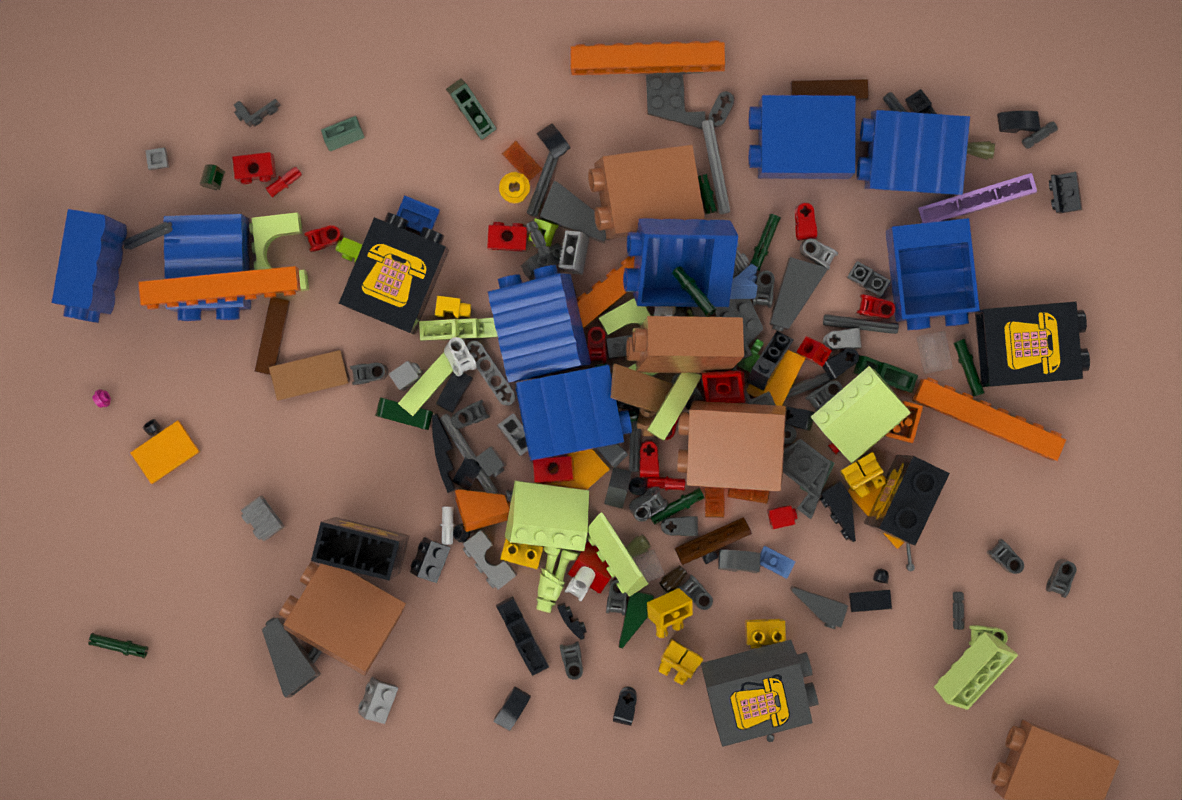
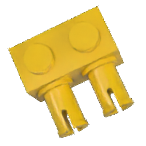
M505 539L500 560L538 569L544 546L512 543Z
M680 588L647 602L648 618L656 625L657 637H667V627L670 625L676 631L683 629V619L693 615L692 599Z
M745 620L746 644L750 645V648H760L762 645H772L786 641L785 620Z

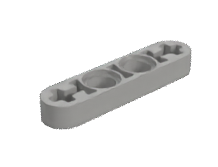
M478 341L469 342L466 346L469 352L472 349L471 345H479L478 352L480 355L483 353L486 355L476 362V368L499 402L503 405H511L515 401L514 391L483 345ZM470 353L474 359L478 358L475 353ZM483 360H488L491 363V367L487 371H483L480 368V363ZM493 376H499L502 380L501 384L497 387L491 384ZM504 384L507 386V388H504L505 392L512 394L510 402L502 400L504 396L501 391L498 394L496 392Z

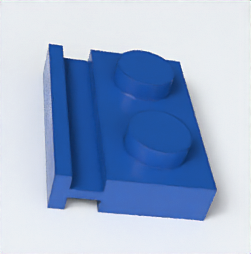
M404 195L396 215L409 221L407 227L421 232L423 227L433 230L440 209Z

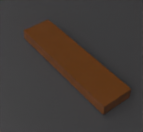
M868 79L791 81V95L855 96V100H867Z
M270 298L254 372L271 375L269 367L277 365L290 305L289 300Z
M743 517L674 549L681 564L684 565L751 535L752 532Z

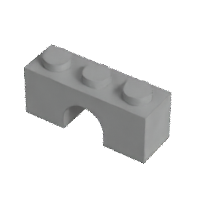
M483 529L463 543V551L469 558H474L476 561L474 565L480 573L484 572L487 575L486 581L492 588L496 587L499 590L517 575L507 561H502L497 565L487 561L486 551L493 545V542Z

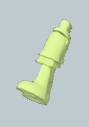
M544 546L543 549L547 553L545 568H541L542 574L540 573L536 609L551 613L552 606L556 604L564 588L565 582L563 580L567 566L571 560L578 558L579 553L570 549H562L559 565L554 575L553 569L561 548Z

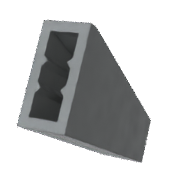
M554 181L540 214V219L570 231L583 232L591 239L603 244L605 240H610L606 238L605 230L599 231L597 229L595 211L560 183Z
M792 257L788 259L769 321V325L773 326L772 329L783 332L784 329L788 330L825 275L827 268Z
M274 617L265 623L266 626L262 629L282 693L285 698H291L320 676L321 673L297 638L284 630L283 624L285 621L282 618Z

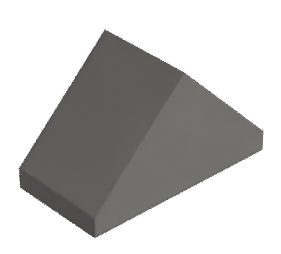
M613 467L604 504L623 508L631 471Z

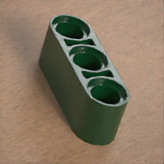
M380 397L375 416L429 430L433 411L420 408L412 416L398 404L399 402Z

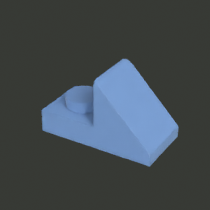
M750 264L733 279L730 299L756 298L758 286L755 282L757 280L758 267Z
M764 546L760 553V565L786 579L788 578L796 561Z

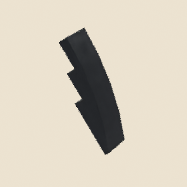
M438 414L432 415V435L435 456L447 493L456 490L448 472L455 468L447 451L454 448Z
M512 596L496 604V608L504 620L515 642V646L531 675L533 676L549 668L514 597Z

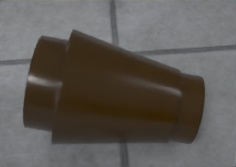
M679 565L661 577L659 584L667 593L674 591L687 572Z

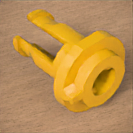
M511 172L501 179L499 191L505 201L516 204L524 201L530 192V184L524 174ZM513 187H514V188H516V187H519V188H520L518 192H517V191H514V192H511V191H510Z

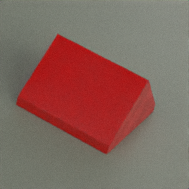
M744 372L702 373L706 402L745 403Z
M587 541L584 551L580 552L568 575L575 577L581 567L591 568L595 572V578L590 588L601 594L611 579V575L606 569L609 565L606 560L602 562L596 553L599 551L598 547L592 546Z

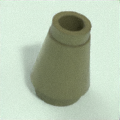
M991 141L968 142L967 154L986 160L988 158L993 159L995 143H991Z
M642 534L640 536L637 535L626 546V549L631 557L634 558L648 552L651 545Z

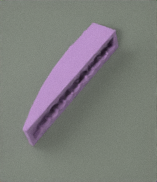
M1032 173L963 195L919 207L918 209L922 223L945 221L1037 193V188Z

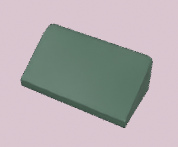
M356 116L321 129L329 151L364 138Z

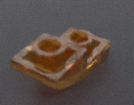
M514 141L501 153L519 173L525 175L529 182L543 170L517 141Z
M705 487V517L724 518V488Z
M728 488L727 497L768 504L770 491Z

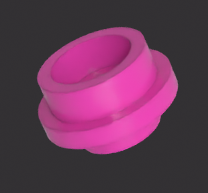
M101 389L96 390L92 396L94 403L100 408L109 406L111 400L109 393Z

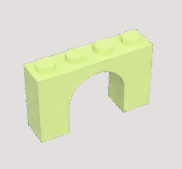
M299 213L251 218L252 223L249 224L251 235L254 236V242L251 245L253 254L256 253L254 270L272 268L267 259V251L270 244L276 238L303 234L301 215ZM299 270L301 291L309 290L307 271Z
M633 298L601 316L599 321L609 336L626 325H642L647 316H650L647 310L649 306H637ZM636 364L628 368L636 371ZM641 372V373H644V374L649 375V376H654V375L657 374V373Z

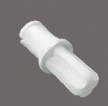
M442 507V524L440 526H442L443 545L453 544V526H455L453 524L454 507Z

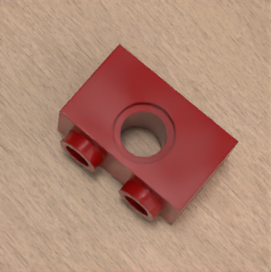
M271 152L232 156L234 177L241 184H252L253 180L269 182L271 178H276L274 155ZM258 165L259 170L252 174L250 171L251 167Z
M493 222V225L488 226V250L527 251L528 230L524 227V224L512 223V226H504L505 223ZM511 232L513 234L512 240L504 241L502 239L503 234Z
M568 454L533 461L535 483L575 481L573 457L568 456ZM553 463H557L559 466L556 473H550L549 467Z

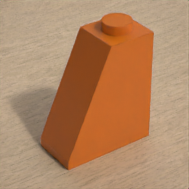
M455 490V500L466 532L508 520L511 503L506 500L505 495Z

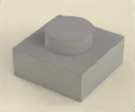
M166 148L145 150L149 170L169 168Z

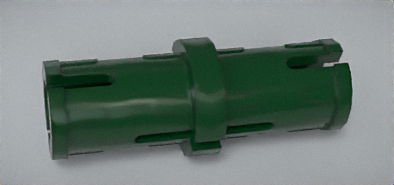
M708 174L702 175L704 183H702L701 176H698L705 214H710L709 206L712 213L717 212L712 196L714 192L710 188Z

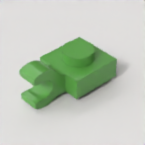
M756 339L750 350L753 356L738 362L736 365L751 372L760 357L758 352L764 342Z

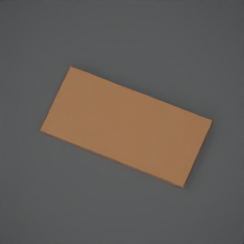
M341 350L269 367L277 401L349 383Z
M614 364L611 398L657 413L670 391L672 383Z

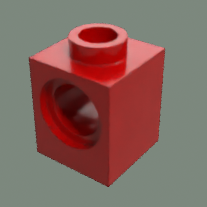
M806 336L796 353L805 357L806 360L823 367L832 350Z
M791 505L767 510L771 529L795 525V520L798 519L796 509H792Z

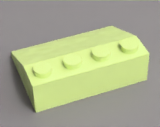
M868 366L814 413L811 418L851 463H854L910 415L911 412L876 370Z
M515 480L505 538L512 543L584 551L588 533L589 490Z

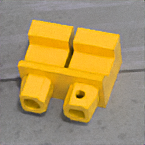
M437 296L435 316L444 318L445 313H453L456 319H460V316L470 317L471 304L462 303L460 298Z
M873 452L839 471L852 491L855 490L861 498L870 493L865 484L871 480L876 489L886 484L882 475L884 471L879 466Z
M671 638L660 658L661 663L658 671L667 676L671 668H674L678 672L673 680L683 685L688 678H692L695 670L703 661V657Z

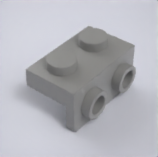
M371 677L370 682L366 685L364 698L359 703L358 713L364 719L385 724L398 687Z

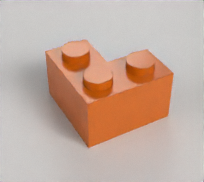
M902 401L911 414L884 437L913 443L923 406Z

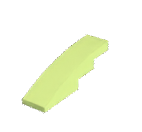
M493 318L419 321L420 341L450 340L453 337L461 339L498 337Z
M444 352L398 403L412 416L417 413L423 404L429 400L434 392L452 374L453 369Z
M680 373L648 427V432L662 441L665 440L701 378L699 374Z

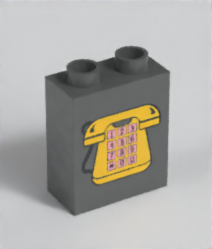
M792 640L700 663L722 747L813 723L809 707L819 705L813 682L805 684L803 678L813 675L807 652L796 653Z

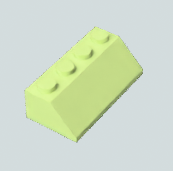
M602 512L598 514L588 527L589 535L587 539L592 546L596 545L599 551L596 553L602 562L606 560L609 567L606 569L612 578L616 576L619 583L616 585L622 594L626 592L630 597L649 583Z
M984 632L977 637L970 648L964 651L963 656L952 664L951 669L938 680L934 688L947 704L968 710L1016 659L1018 654L995 635Z

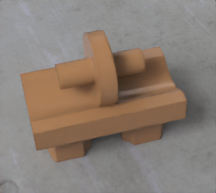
M640 408L637 429H642L643 436H654L647 429L655 418L656 413Z

